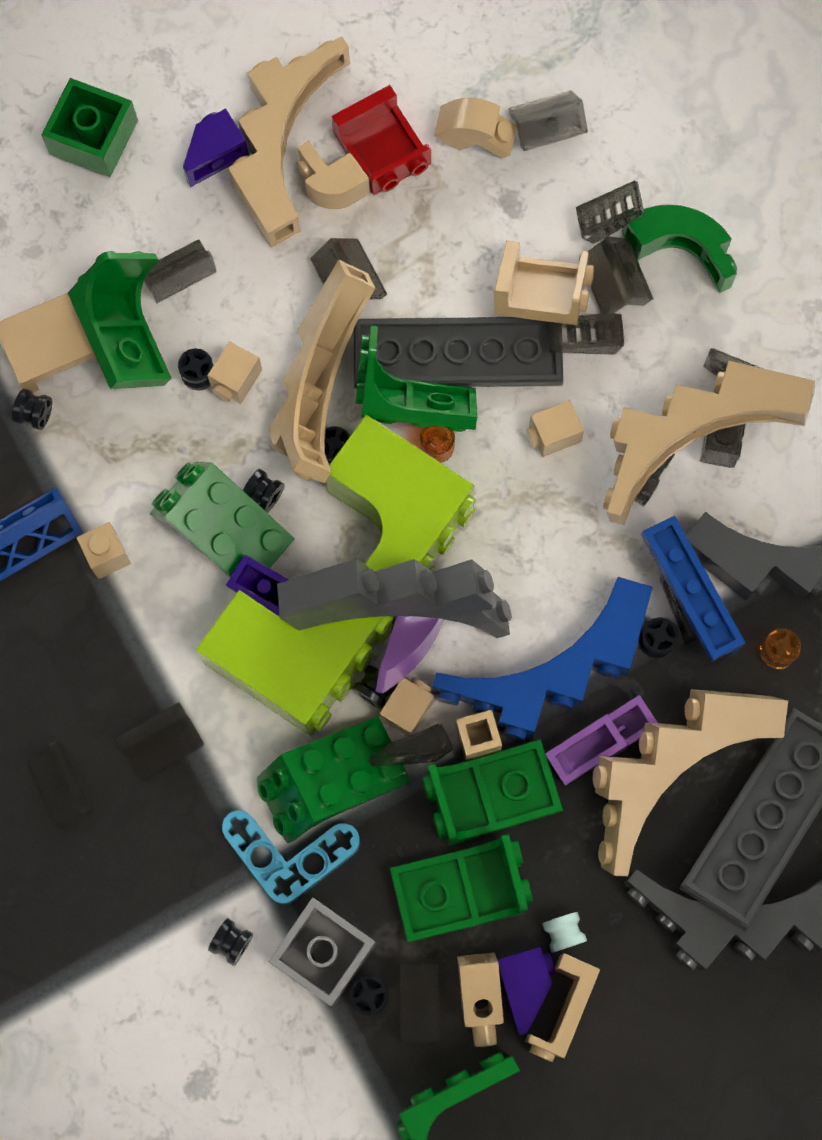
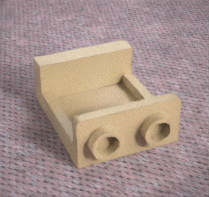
M506 240L494 291V315L577 325L580 311L586 312L588 307L589 291L584 290L585 286H592L594 265H588L589 252H581L579 264L520 257V242Z
M68 292L0 321V341L22 389L25 388L35 393L40 391L37 385L39 381L91 359H94L96 364H99L68 296Z
M565 953L558 957L554 968L556 972L574 980L551 1037L546 1042L531 1034H527L524 1042L532 1045L529 1050L530 1053L553 1062L555 1056L565 1058L600 972L599 968Z

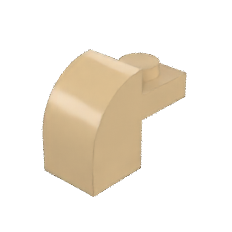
M460 98L441 105L434 136L459 151L477 144L502 159L511 155L517 125L499 115L501 106L477 98Z
M309 140L297 147L299 161L296 164L305 179L306 196L316 205L327 209H342L370 194L369 178L351 153L327 166Z

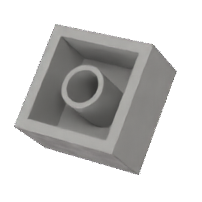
M312 897L268 962L329 1006L334 1007L377 943Z

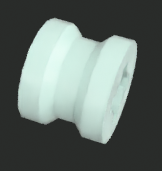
M578 912L542 923L544 931L549 933L551 938L549 945L551 953L587 942L585 934L580 932L578 927L580 920Z

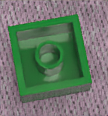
M69 78L41 136L50 155L111 177L138 122L132 100Z

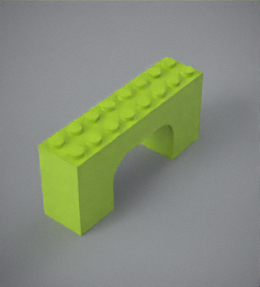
M365 415L329 465L331 474L326 480L328 493L372 521L381 532L382 536L379 545L365 564L374 571L415 559L433 572L435 566L432 564L440 553L444 556L449 551L455 541V537H453L455 530L459 525L465 527L475 512V509L472 508L476 502L474 498V484L368 415ZM238 590L196 648V652L206 666L311 737L315 730L321 732L332 716L329 710L336 700L342 702L353 686L350 681L356 671L363 672L374 656L371 651L377 641L383 643L388 638L394 626L392 621L395 616L350 619L299 631L280 619L278 615Z

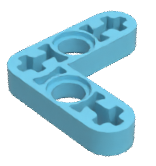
M242 810L233 811L224 818L222 824V832L225 838L269 897L282 905L296 901L351 858L360 846V837L357 830L352 825L341 823L330 828L286 862L254 818L247 812ZM235 819H238L240 822L248 820L249 824L245 829L252 839H254L257 833L261 836L260 840L252 842L244 852L240 849V846L247 844L239 834L231 836L230 833L234 829L232 822ZM341 831L343 835L351 833L353 835L350 839L352 847L348 850H345L343 847L335 850L333 855L338 859L331 863L328 854L319 846L326 842L328 848L336 844L337 839L335 835ZM259 847H266L272 853V861L265 868L255 867L251 861L253 851ZM312 853L319 854L324 859L323 870L314 875L308 874L303 868L304 859ZM296 865L299 873L308 880V883L301 886V882L298 879L290 886L293 892L290 896L287 897L283 893L277 896L274 892L278 888L276 881L279 878L285 881L291 879L295 874L290 871V868Z

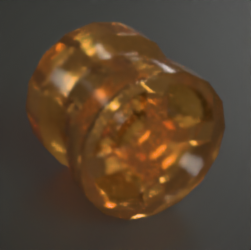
M433 425L422 429L420 433V450L440 463L447 461L452 456L455 447L454 431L449 430L447 427Z
M776 629L762 642L760 647L761 658L770 668L777 670L785 669L800 655L801 641L797 634L789 629Z

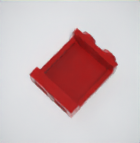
M391 85L331 116L334 135L345 152L352 154L369 178V187L373 196L381 191L388 192L394 189L401 180L410 175H420L431 165V148L428 144H422L397 105V94Z

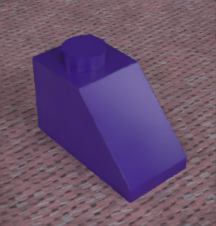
M226 108L218 113L213 112L206 115L195 126L183 164L185 177L190 188L230 167L240 157L249 156L246 140Z
M244 555L226 586L236 593L238 590L242 591L280 617L277 584L289 581V579Z
M541 947L497 960L499 975L517 1036L527 1034L552 986L550 977L556 975L550 953L543 954Z

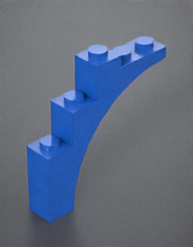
M617 577L609 600L594 624L570 648L550 661L521 673L496 678H463L436 672L432 693L438 694L437 699L447 704L458 705L459 701L473 705L472 710L478 713L492 710L493 715L494 712L501 713L498 728L505 729L504 735L518 740H525L526 736L533 738L545 697L551 698V703L561 708L572 709L573 705L580 707L592 666L599 668L598 672L608 677L619 678L620 674L627 676L631 668L653 587Z

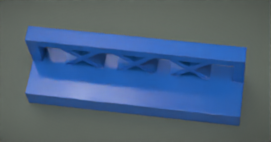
M57 487L0 519V555L7 556L5 566L0 569V581L84 533ZM64 514L71 528L59 535L48 533L50 521ZM26 535L38 537L36 548L28 553L16 551L18 540Z
M675 515L642 531L641 536L709 660L712 662L726 654L729 657L737 653L743 647L745 641Z

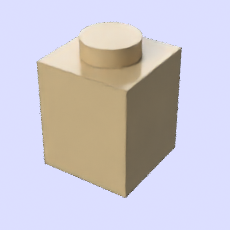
M229 341L207 375L211 388H213L212 392L224 401L230 402L233 399L241 404L262 371L260 358Z
M568 400L532 414L526 433L531 446L534 449L538 447L542 457L582 442L584 429L571 401Z
M110 522L76 537L90 568L98 579L131 564Z
M415 677L411 681L403 678L380 712V720L412 739L434 703V695L430 693L432 688Z
M492 710L456 719L455 728L465 762L501 751L502 743Z

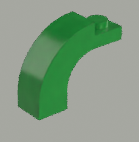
M658 205L645 208L625 217L622 234L638 260L661 249H682L693 254L702 263L719 293L732 287L737 275V266L732 256L726 254L732 238L717 221L707 214L681 205Z

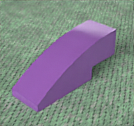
M418 616L396 617L379 669L376 692H386L415 669L436 640L444 619Z
M638 695L609 715L606 714L545 753L564 785H567L598 766L599 756L615 757L639 742L640 735L645 730V722H658L641 696Z

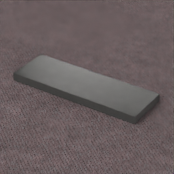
M516 317L358 319L354 327V388H357L362 335H370L371 325L378 326L376 355L379 363L389 374L400 379L464 387L563 386L562 323Z
M793 708L786 719L784 738H774L679 888L744 931L747 930L822 807V724Z

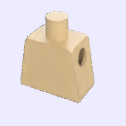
M493 952L457 956L465 1027H472L474 1046L486 1047L496 1045L495 1025L504 1023L499 965L496 955ZM478 1000H488V1005L485 1008L478 1009L475 1007V1003Z

